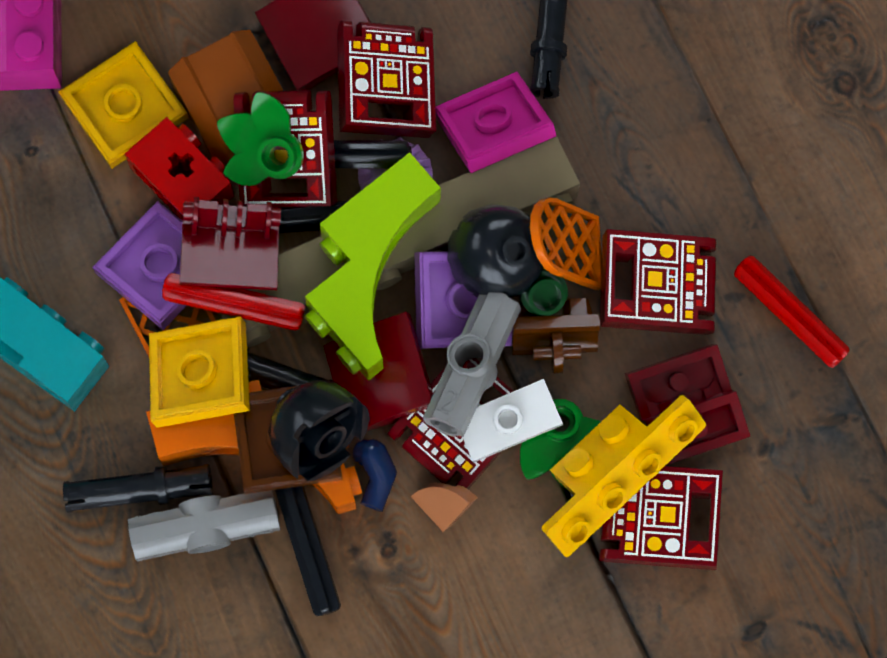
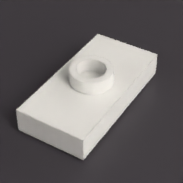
M542 379L476 408L463 437L473 463L563 425L545 380Z

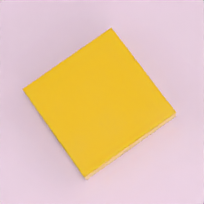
M136 41L58 91L61 99L111 169L125 161V153L166 117L175 126L189 118L187 111Z
M241 316L149 333L150 419L156 428L250 411L246 322Z

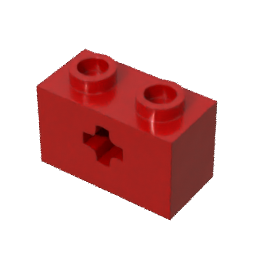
M166 117L125 153L130 169L182 221L184 201L194 202V197H199V200L218 201V205H223V199L231 200L234 197V193L229 181L230 179L223 174L225 165L215 156L208 160L198 149L201 146V142L185 124L177 128ZM178 167L185 171L191 169L192 174L186 178L181 173L176 175L175 170Z

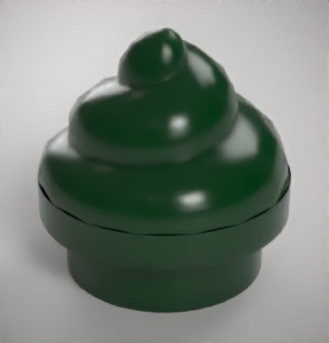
M543 269L540 277L525 293L520 294V299L530 313L537 316H549L557 313L564 306L568 297V287L563 278Z

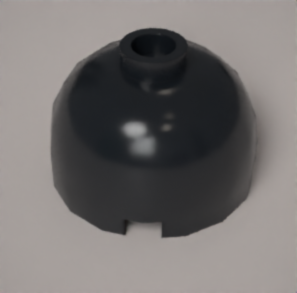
M494 204L469 211L459 223L457 230H453L448 241L447 259L455 280L460 285L463 284L477 298L479 294L487 295L488 292H501L509 298L525 293L540 277L544 269L532 245L530 215L516 207ZM543 240V243H544V246H545V249H546V252H547V246H546L545 241Z
M314 380L285 391L276 403L268 430L273 453L294 477L298 479V475H302L307 481H315L329 475L346 462L351 456L346 447L352 442L354 436L360 442L362 441L367 432L370 417L368 408L337 383L325 380Z

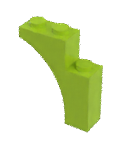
M410 152L320 223L321 237L324 239L319 243L320 247L336 266L341 262L345 265L305 296L307 309L309 310L305 315L308 323L321 338L329 334L340 347L335 353L343 365L353 375L360 370L368 381L383 370V357L377 344L373 326L374 301L383 269L401 238L420 218L440 203L441 198L440 186Z

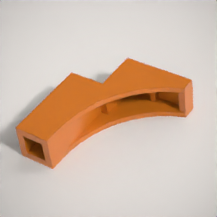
M259 379L249 382V393L262 391ZM146 411L157 455L163 466L205 456H239L234 414L156 428L151 422L150 411ZM344 463L341 465L343 480L312 484L330 503L337 514L355 510L354 496L362 494L355 466L345 468Z

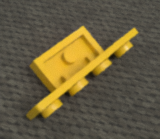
M684 395L679 396L648 426L644 425L619 404L550 469L555 478L574 495L541 528L565 557H569L584 544L593 533L620 510L629 499L705 429L706 423L692 402Z

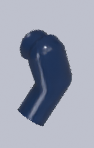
M363 439L355 444L352 451L354 461L359 462L364 467L370 478L360 504L383 512L395 481L397 470L383 443L376 439Z

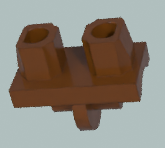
M569 298L563 306V315L556 316L534 315L524 307L521 301L519 302L521 311L512 329V355L533 354V361L551 360L553 374L563 373L564 360L581 359V353L598 352L599 314H592L587 298Z

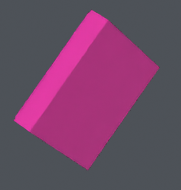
M514 72L435 107L438 123L470 173L556 137L553 122L518 72Z

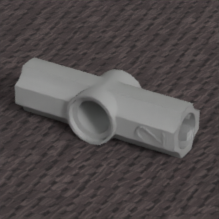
M488 292L487 295L479 294L461 335L453 339L448 346L446 354L448 364L423 416V420L427 425L432 426L440 433L454 438L455 436L464 437L484 391L491 387L497 378V362L521 311L518 302L501 292ZM482 358V361L476 367L463 368V365L469 359Z
M273 490L249 494L244 493L222 498L219 495L197 497L180 503L178 505L179 508L153 512L128 519L131 546L137 562L187 551L189 554L210 552L229 546L231 544L230 541L281 530Z

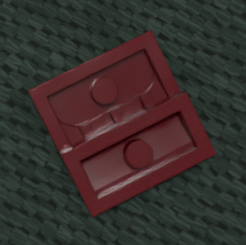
M275 0L255 12L298 91L309 90L338 72L337 30L341 20L352 21L353 36H357L356 25L359 22L371 23L359 0Z
M407 311L373 323L377 344L383 357V370L369 381L360 370L353 375L343 365L335 353L340 347L334 340L323 346L332 379L335 381L334 383L349 391L368 408L370 421L367 432L395 423L396 418L427 409L433 396L412 318Z
M711 344L625 373L640 421L644 425L648 426L681 395H684L692 402L706 423L705 429L666 465L751 437L737 392L731 389L717 344Z

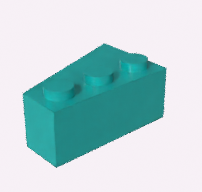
M0 277V359L75 412L109 368L105 358L101 355L105 348L83 331L76 336L64 326L67 321L60 314L45 304L40 308L27 298L29 294L21 286L8 277L4 280Z

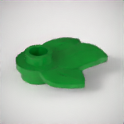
M257 92L252 101L251 114L236 113L217 121V127L223 141L235 154L229 160L223 172L233 182L244 186H254L268 177L274 179L288 178L297 173L301 168L304 152L299 140L291 134L290 114L285 106L272 95ZM277 146L285 148L288 153V159L285 163L278 161L275 157L274 151Z
M553 399L559 416L564 417L568 421V428L562 432L553 429L522 442L520 466L524 477L527 480H532L550 471L601 421L583 417L579 407L569 400ZM552 474L553 478H554L561 486H563V485L555 478V476Z

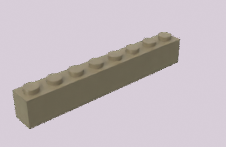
M557 135L476 172H468L440 184V203L420 218L401 238L383 269L377 290H383L395 285L402 279L401 274L415 269V252H448V241L453 230H457L459 223L464 219L463 217L471 210L486 205H505L516 207L531 216L534 204L540 199L558 198L573 205V199L577 198L580 182ZM549 205L551 210L553 211L555 207ZM320 236L278 254L277 291L245 290L303 303L306 315L309 310L307 309L305 296L345 264L341 262L336 266L327 257L319 245L324 240ZM219 313L221 319L233 318V316ZM305 315L302 325L308 323V321L305 318ZM243 319L246 322L247 347H253L268 340L271 337L270 332L280 328Z

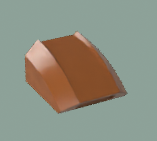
M251 30L232 31L228 36L187 57H182L168 71L171 85L212 158L214 156L217 157L223 164H227L235 154L223 141L217 127V121L234 114V94L237 92L248 93L251 112L252 95L254 92L283 91Z

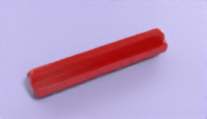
M754 256L746 257L736 267L734 271L735 277L827 366L831 368L837 366L848 355L849 347Z
M176 273L168 274L163 284L162 298L165 301L233 317L241 316L242 319L294 331L300 329L304 320L305 305L300 302L240 288L179 285L180 274Z

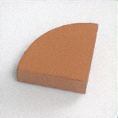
M437 482L424 486L411 496L442 532L449 529L478 498L464 486H452Z

